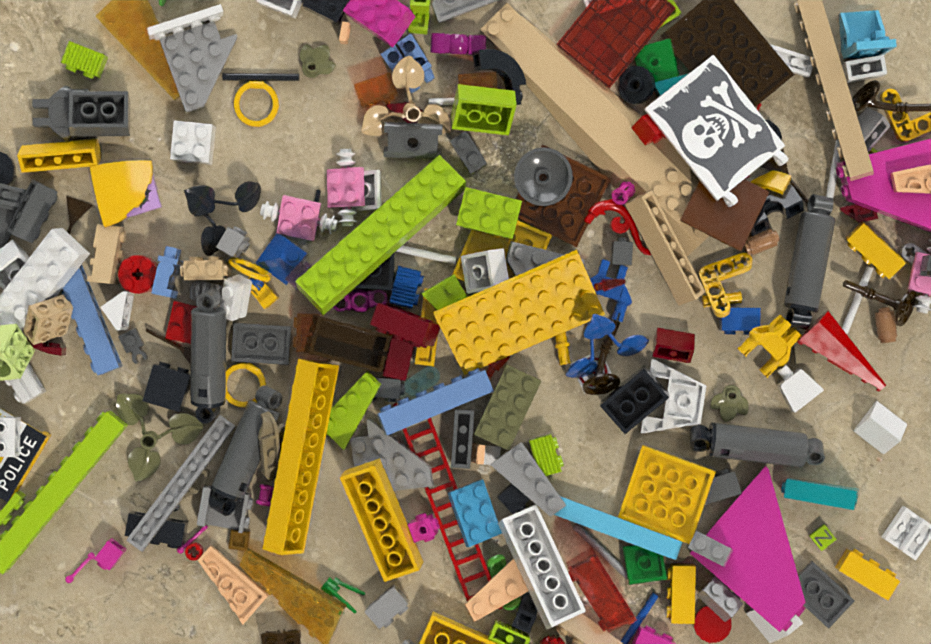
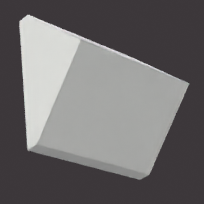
M380 170L364 171L365 206L352 207V210L376 211L382 206Z
M123 291L101 306V309L116 330H128L135 293Z
M876 401L853 431L879 452L885 454L901 441L907 424Z

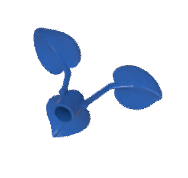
M593 314L583 331L584 337L590 339L591 356L589 359L582 358L573 363L566 371L565 376L581 378L592 374L596 370L594 339H600L608 335L615 345L619 347L617 353L620 356H632L639 353L647 346L649 339L642 335H632L624 339L622 343H619L611 334L615 329L614 322L606 317Z

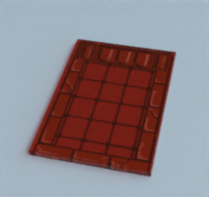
M592 0L558 41L556 46L610 89L676 8L667 0Z

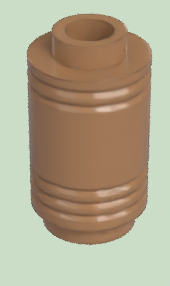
M769 228L755 236H749L744 245L745 252L753 256L778 246L777 242L780 241L776 230L773 231Z
M890 307L878 308V312H875L878 339L880 343L895 342L898 336L894 310H890Z

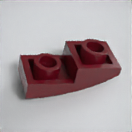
M26 337L32 347L39 351L52 355H66V348L61 347L60 343H49L48 346V341L33 345L28 337Z

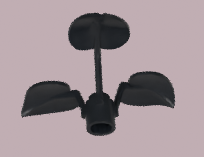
M247 181L242 183L235 192L236 202L216 200L215 191L206 185L194 186L184 190L190 213L194 216L203 215L212 224V227H206L201 235V246L206 256H211L219 250L216 246L226 231L223 226H216V223L208 215L215 210V203L230 206L238 205L240 212H249L257 205L260 198L261 188L258 182Z

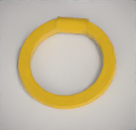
M249 81L236 92L234 110L237 117L246 125L261 127L270 123L277 115L279 109L278 96L274 89L264 83V81ZM248 89H265L270 94L273 107L271 113L265 119L252 121L241 112L240 99Z
M231 257L228 260L233 268L251 278L264 282H269L272 278L271 273L252 262L236 257ZM237 263L250 267L255 271L259 272L260 274L245 269Z
M250 362L237 363L226 370V400L232 405L246 408L248 401L242 402L234 399L227 389V381L232 372L238 369H247L258 377L260 387L266 385L261 369Z

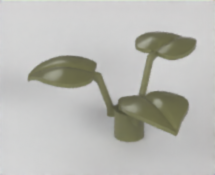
M121 393L117 396L116 401L120 418L128 425H135L140 420L142 427L141 433L143 436L140 440L142 447L133 449L128 456L129 468L133 473L135 481L138 482L150 477L160 466L161 459L159 453L150 451V449L155 447L158 439L172 432V438L175 442L183 445L189 444L197 438L203 429V424L191 414L178 413L169 420L171 429L166 430L160 435H157L154 431H146L142 417L147 415L149 404L143 402V396L139 394Z

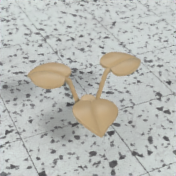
M412 56L402 58L392 72V81L395 87L398 89L406 88L409 103L404 106L403 113H389L385 106L374 105L366 111L361 128L362 133L366 135H385L387 133H384V123L395 122L391 116L406 117L411 122L418 120L417 123L443 124L442 134L451 132L449 117L441 106L429 104L425 107L423 113L413 103L409 87L417 88L423 83L424 71Z

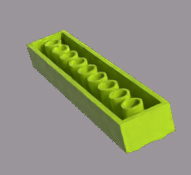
M440 155L437 156L295 281L297 288L322 315L326 314L465 190L466 181Z

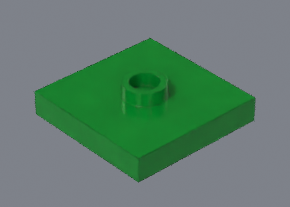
M670 38L644 45L634 56L636 65L645 67L652 72L655 82L679 76Z
M636 545L622 547L628 585L667 580L663 555Z

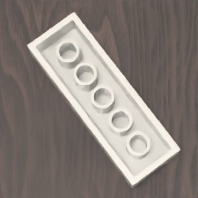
M63 228L50 230L1 293L0 325L17 324L23 332L29 305L56 297L90 255Z
M537 505L502 519L498 525L546 630L586 612Z

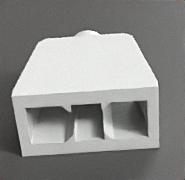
M787 364L777 370L783 378L777 384V387L791 412H797L824 391L802 369L798 368L792 372Z

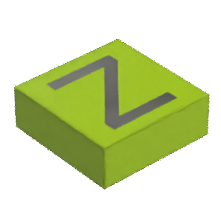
M822 524L809 535L820 551H823L837 540L825 524Z

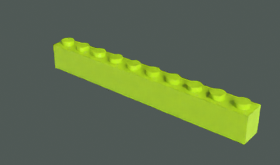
M107 411L106 413L102 412L96 419L98 423L94 428L91 426L85 432V439L82 442L78 441L72 448L74 452L71 456H66L59 465L62 467L48 477L47 480L49 482L45 487L42 485L35 493L37 497L34 501L30 500L24 506L25 512L21 516H16L11 522L13 525L9 531L5 530L0 535V573L2 575L10 570L126 429L128 424L122 421L115 413Z

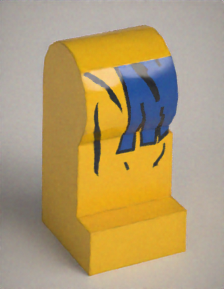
M251 277L247 278L252 281L251 293L264 309L269 308L279 299L266 282Z

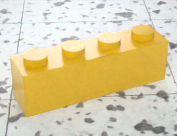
M98 139L22 145L17 157L21 173L95 166L99 164L102 155Z

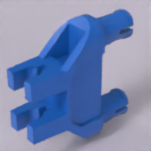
M602 259L597 275L590 278V281L597 295L613 299L617 302L611 319L623 322L627 306L632 304L631 297L624 284L628 267L619 265L616 277L612 279L606 277L610 261Z

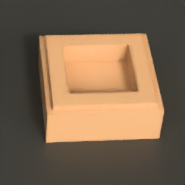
M342 21L339 37L341 44H348L351 29L349 22Z
M473 443L471 462L484 464L485 445Z

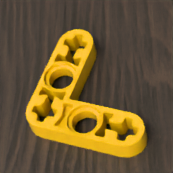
M887 89L880 95V101L891 103L890 100H885L887 93L894 96L891 100L893 104H896V102L900 104L902 102L898 92L894 89ZM884 110L896 138L901 142L909 141L931 131V112L910 121L908 114L903 112L901 120L897 121L892 117L893 111ZM920 120H924L927 123V128L924 131L918 128ZM905 121L906 124H903L902 126L904 130L909 131V133L907 134L908 138H906V136H901V132H903V129L901 126L897 127L896 124H900Z
M740 253L700 269L699 280L705 290L713 313L717 317H726L731 310L730 302L721 281L749 271L753 265L751 255ZM744 259V261L747 262V265L741 263V260ZM723 265H728L731 267V270L728 273H724L720 268ZM708 272L709 275L711 274V278H707L704 273ZM711 288H718L720 293L714 296L709 293V290ZM718 300H720L722 306L725 307L724 311L719 309Z

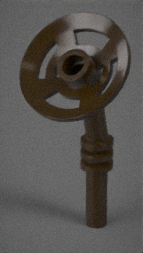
M877 80L865 84L852 98L856 112L866 106L893 111L896 114H899V112L907 114L908 112L931 111V104H908V102H905V104L903 102L892 104L876 101L875 97L880 89V83Z
M848 280L843 282V287L861 294L866 299H874L894 307V310H896L895 320L897 326H903L914 309L913 306L916 302V292L914 290H909L901 300H894L877 293L875 289L868 286L863 287Z
M613 320L615 329L611 334L615 337L621 322ZM608 335L605 340L603 339L602 347L599 348L600 354L595 375L586 380L582 386L586 394H606L615 390L620 385V378L617 375L603 373L607 354H610L609 350L612 349L610 346H613V341ZM592 384L596 388H589L588 386Z

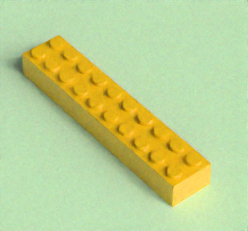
M298 359L291 400L288 406L289 411L285 423L284 437L281 443L278 469L274 481V490L270 502L271 506L267 518L266 533L263 539V550L278 555L304 553L339 365L324 361Z

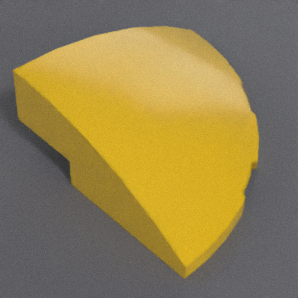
M120 161L90 166L94 192L104 227L124 220L133 208H138L146 197L145 191L148 184L152 182V161Z

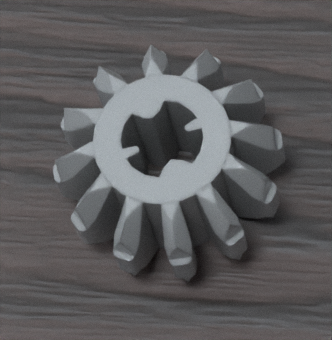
M195 281L190 287V299L196 301L197 297L208 289H215L222 295L223 287L218 284ZM206 297L207 302L211 304L210 298Z

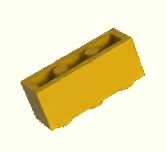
M864 221L846 237L847 245L854 252L858 250L862 254L861 258L868 265L872 263L876 267L875 271L882 278L886 276L890 279L906 264V261Z
M846 548L835 568L884 599L889 600L900 583L895 578L897 574L887 568L883 571L879 568L880 564L871 558L867 561L862 558L863 553L856 549L850 551Z
M670 563V568H667V580H670V587H667L666 597L670 601L669 606H666V618H669L671 624H694L696 566L693 563Z

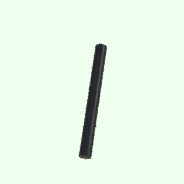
M223 73L222 79L223 81H300V74Z

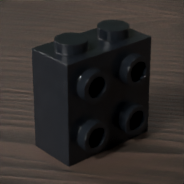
M302 0V6L305 10L339 26L345 14L343 9L350 0Z
M162 361L159 364H153L142 401L177 412L183 411L191 384L189 369L182 367L173 369L170 368L171 364Z

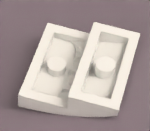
M902 506L881 537L912 559L917 560L931 539V524L905 506Z

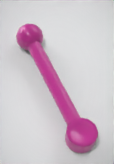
M208 526L202 527L183 546H179L177 552L182 554L184 549L202 534Z
M90 552L86 560L71 575H68L65 581L67 583L73 582L74 577L90 560L95 558V554Z

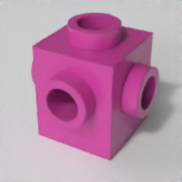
M426 513L415 516L416 519L409 522L408 527L414 543L421 540L428 542L435 539L434 536H436L439 532L438 529H440L437 518L433 517V514L426 515Z

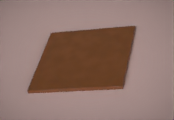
M744 179L730 190L737 197L738 202L728 207L723 197L716 201L699 180L680 221L741 252L769 191Z

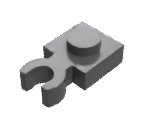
M137 328L118 336L126 354L133 353L132 361L135 364L139 363L137 360L139 354L143 356L144 360L148 359L147 353L140 348L145 344Z

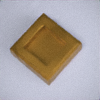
M231 529L228 549L248 551L251 532L244 531L243 533H238L239 530Z

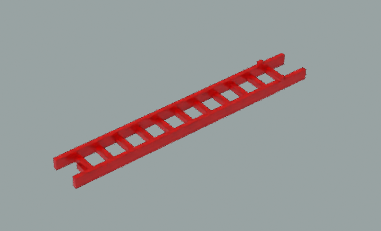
M428 418L429 429L410 436L407 428L402 430L410 450L417 456L423 457L439 451L444 464L431 468L432 473L446 468L450 482L431 489L429 487L424 488L434 515L439 522L440 531L468 602L474 595H469L465 583L483 576L487 577L488 582L492 578L479 543L475 545L477 553L459 560L455 558L452 547L465 543L464 539L461 538L449 542L445 529L458 525L457 519L443 524L438 513L452 507L451 502L436 507L432 494L452 486L454 490L458 489L432 418ZM433 433L437 446L416 453L411 440ZM480 558L484 570L463 578L458 565Z

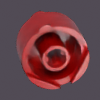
M133 255L122 261L118 271V278L122 287L135 294L151 292L158 264L150 257ZM139 271L143 272V276H140V278L136 276Z

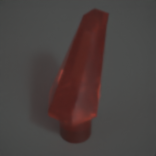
M602 279L599 283L594 284V289L605 292L624 285L626 280Z
M511 356L488 364L487 376L492 378L496 370L499 371Z

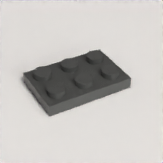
M234 323L231 361L289 365L292 326Z
M810 561L798 574L806 601L804 606L828 629L855 602L813 561Z

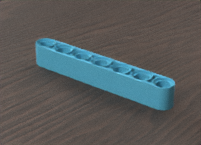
M561 497L566 506L554 515L677 560L682 541Z

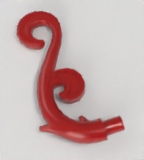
M613 199L597 202L588 210V215L584 221L589 225L594 218H597L599 215H605L604 211L611 210L619 213L624 222L620 223L621 217L612 218L610 221L612 231L622 234L630 229L635 244L641 253L649 256L652 255L649 249L642 246L636 224L623 205H619Z

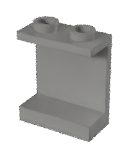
M206 485L203 487L197 520L198 526H218L239 530L238 533H243L245 528L248 529L250 517H247L248 510H251L253 506V499L250 498L251 493L246 492L242 502L236 501L234 512L229 516H224L209 506L210 497L215 493L211 490V486Z

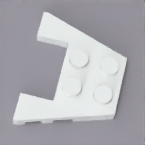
M652 359L650 372L654 377L669 379V399L666 400L663 419L647 416L642 421L641 433L701 424L706 385Z

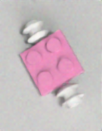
M340 149V153H336V155L340 156V160L336 163L344 167L340 169H327L328 208L343 207L345 209L338 212L342 216V220L338 221V223H342L343 227L353 226V223L357 222L353 219V215L357 214V212L349 209L351 207L365 206L364 168H350L349 166L356 163L352 160V156L355 153H352L351 149Z
M286 195L282 197L280 209L277 203L270 206L269 201H267L266 204H262L260 211L263 220L266 217H271L273 222L278 216L276 233L310 241L315 240L317 226H319L321 232L327 229L331 234L332 231H336L338 220H335V215L331 219L327 218V214L319 218L321 203Z
M931 247L926 248L931 253ZM915 252L907 290L922 293V295L915 297L918 300V305L913 307L917 308L916 312L928 314V311H931L929 307L931 303V277L921 276L919 273L923 256L929 254Z

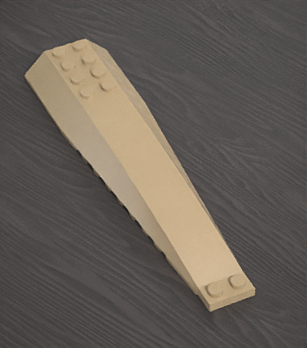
M506 3L480 31L494 44L496 50L510 55L520 65L525 75L526 86L536 95L555 120L565 129L567 134L571 136L578 147L599 169L601 174L611 178L610 183L613 188H619L620 184L624 181H629L635 186V194L628 198L626 203L641 194L653 191L686 256L691 254L709 236L680 221L699 182V178L668 139L663 137L658 143L653 144L652 142L645 146L631 128L642 116Z

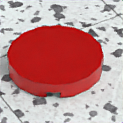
M705 605L696 613L693 627L696 634L703 641L717 643L723 641L729 635L732 628V620L730 618L724 622L713 610Z

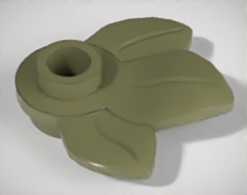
M306 44L301 49L302 72L306 77L315 78L319 74L327 75L335 69L336 64L329 60L330 49L327 45H320L313 50ZM309 66H314L315 69H314V70H310L308 67H309Z
M735 385L726 386L722 393L716 394L712 398L710 404L712 409H720V415L725 422L731 421L737 413L746 415L749 409L747 399L741 396L740 389ZM730 393H735L734 397H728Z

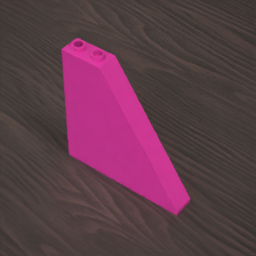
M931 139L869 154L874 174L850 181L849 176L845 177L842 167L846 165L845 161L836 163V174L841 179V193L846 201L931 233V194L894 192L890 175L893 172L930 165Z
M765 466L706 534V536L733 549L725 567L694 551H691L690 554L779 632L782 630L786 632L793 624L791 619L795 615L799 617L806 609L804 607L806 601L770 471Z

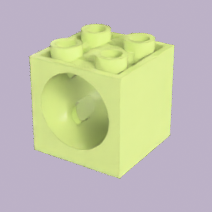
M17 324L0 325V381L21 379L35 352Z

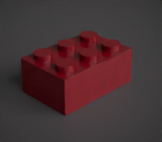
M384 303L377 304L370 325L376 327V331L383 334H392L393 338L401 341H410V345L419 348L434 346L440 331V326L437 322Z

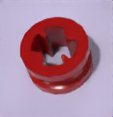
M197 542L189 544L185 549L186 557L192 561L198 560L204 552L202 545ZM193 546L199 551V554L197 553L196 556L189 552Z

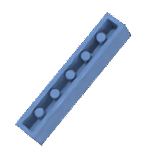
M81 265L63 287L62 295L73 306L71 318L76 320L78 325L76 331L79 337L83 338L85 343L83 345L84 351L87 355H90L92 360L90 362L92 371L97 373V375H103L123 367L91 285L87 281L83 265Z
M479 368L468 372L469 376L467 377L457 376L450 379L452 382L450 384L444 385V382L433 386V391L427 393L426 390L416 393V397L411 400L406 397L397 401L398 405L391 407L389 404L380 408L381 412L377 413V417L384 434L390 435L494 392L486 371H480Z

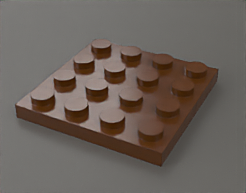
M565 156L571 166L573 179L570 190L563 199L549 206L531 204L519 192L515 199L522 201L518 219L577 247L588 226L584 221L588 215V210L601 200L611 178ZM541 174L539 179L545 181L547 177L545 174Z

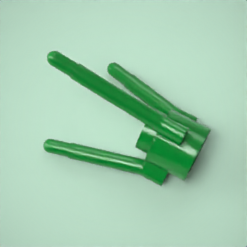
M329 577L320 588L324 591L323 594L329 598L341 614H344V610L333 598L334 596L355 614L357 611L337 593L340 589L338 585L363 596L365 592L342 582L337 577L334 580Z

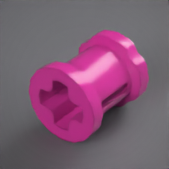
M629 181L622 182L619 188L612 192L613 201L619 205L625 204L628 198L635 194V186Z
M260 484L259 498L255 503L270 507L274 486Z

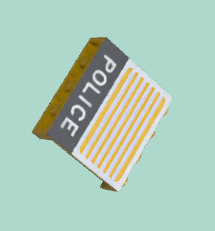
M0 408V416L15 417ZM21 420L20 456L0 457L1 499L8 502L19 491L51 434L46 431L40 432Z

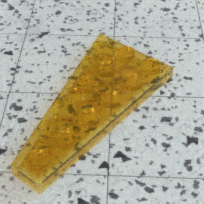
M112 0L95 17L176 101L180 95L160 41L150 40L147 33L148 27L159 24L149 0Z
M248 548L244 552L239 566L255 582H260L266 588L265 592L269 595L272 594L279 601L278 604L298 624H303L309 630L308 634L312 638L316 637L322 644H330L347 605Z

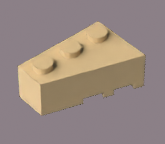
M97 224L93 248H95L94 259H90V265H93L92 275L87 276L88 282L118 284L120 262L124 259L122 243L126 241V231H124L123 227H104V225Z

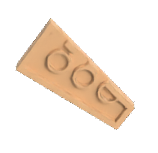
M931 164L890 173L894 192L931 194Z
M212 545L198 559V562L218 587L221 595L225 597L242 625L269 596Z
M514 558L464 604L473 622L528 592V588Z

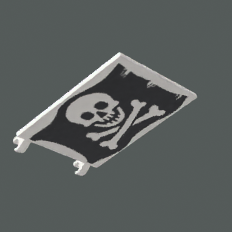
M714 55L644 109L715 200L718 201L723 197L728 207L738 202L737 197L730 190L773 156L778 166H782L789 160L780 151L785 146Z

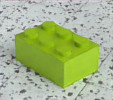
M458 84L451 111L452 129L509 136L517 106L515 91Z
M465 187L456 226L512 240L522 201Z

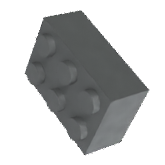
M69 91L68 128L71 136H130L129 92Z

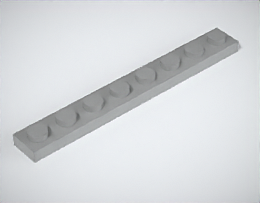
M221 415L218 416L126 541L141 552L146 549L236 426Z

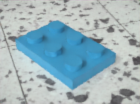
M483 479L447 493L466 547H471L502 534Z

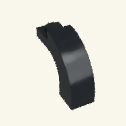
M484 49L473 51L474 71L491 70L499 74L504 81L505 90L515 91L516 104L522 105L523 94L520 86L526 85V79L520 65L510 55L499 50Z

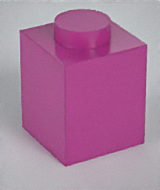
M111 538L106 542L94 560L97 561V565L100 568L110 571L127 549Z

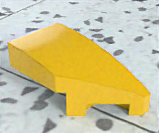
M773 170L753 179L751 183L765 190L769 189L783 195L791 181V175Z

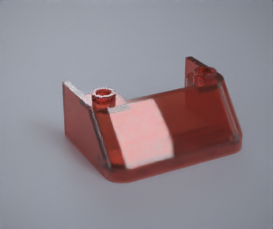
M592 547L566 562L570 570L568 573L572 582L576 581L598 615L600 619L598 624L603 632L607 630L610 633L637 621L631 608L627 605Z

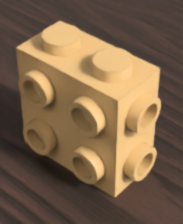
M218 256L208 257V260H204L203 257H189V261H183V265L180 267V274L186 281H219L231 276V265H228V261H224L223 257Z
M60 295L29 305L23 332L33 345L67 334L73 311L71 302L64 295Z

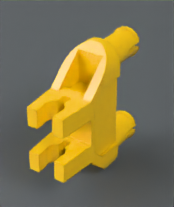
M779 315L769 325L753 328L749 332V337L737 349L747 357L757 345H761L771 355V358L759 369L768 378L779 366H784L788 362L791 347L802 335L793 327H790L791 324Z

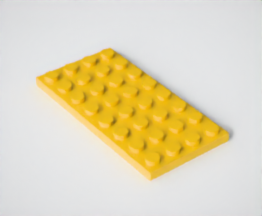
M577 250L434 311V316L464 375L468 374L469 371L485 367L585 324L591 320L593 314L605 315Z

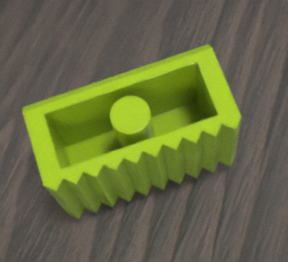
M69 41L61 63L66 65L65 69L76 73V70L82 71L83 76L93 80L94 77L101 78L108 57Z
M550 433L529 439L534 460L545 476L562 472L561 467L564 464L561 455L557 456L556 448H559L556 437L552 438Z
M498 619L494 620L488 634V640L497 644H529L531 640L528 633L522 632V630L516 629L511 625L509 626L508 623H502Z

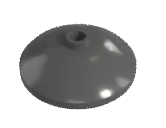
M546 147L536 148L524 154L518 161L514 173L515 186L519 194L529 203L538 206H549L563 199L570 190L573 179L571 166L565 156L557 150ZM541 174L546 175L547 179L545 181L539 179Z

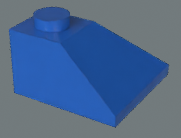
M276 233L256 261V264L287 285L309 254L283 235Z

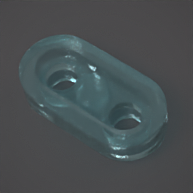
M427 366L408 378L405 382L406 392L411 396H416V393L427 390L435 385L440 379L438 369L433 366ZM432 372L434 378L428 379L427 373ZM416 382L418 388L412 389L411 383Z

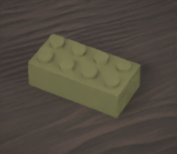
M506 364L474 431V435L509 451L541 384V380Z

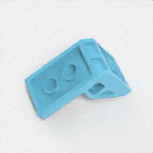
M879 10L839 14L843 59L885 55L897 47L896 39H890L889 36H885V28Z

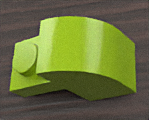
M410 0V10L416 17L409 25L408 33L427 35L431 0Z

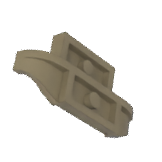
M267 411L260 414L262 426L258 439L261 471L269 482L276 479L286 422L277 425L273 415Z

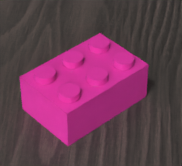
M350 0L343 9L344 13L351 20L392 48L416 17L408 7L397 0Z

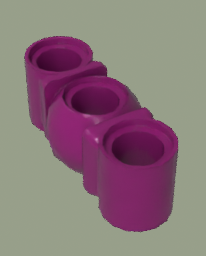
M431 33L430 53L473 55V51L486 49V36Z
M358 288L344 297L346 301L344 308L340 309L336 305L333 308L338 312L353 310L357 313H362L369 308L377 306L378 303L374 301L376 293L380 292L384 295V301L382 302L384 304L387 303L388 296L383 290L367 291ZM358 295H362L365 298V303L362 306L355 304V298Z

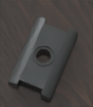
M385 122L384 133H388V146L384 147V157L434 160L439 155L442 157V149H438V135H442L443 124ZM416 138L418 143L411 144L408 139Z

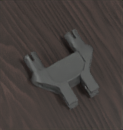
M63 86L49 99H32V107L34 109H48L49 118H32L34 127L51 128L66 142L71 141V139H89V136H71L68 128L69 91H88V89H71L69 86Z

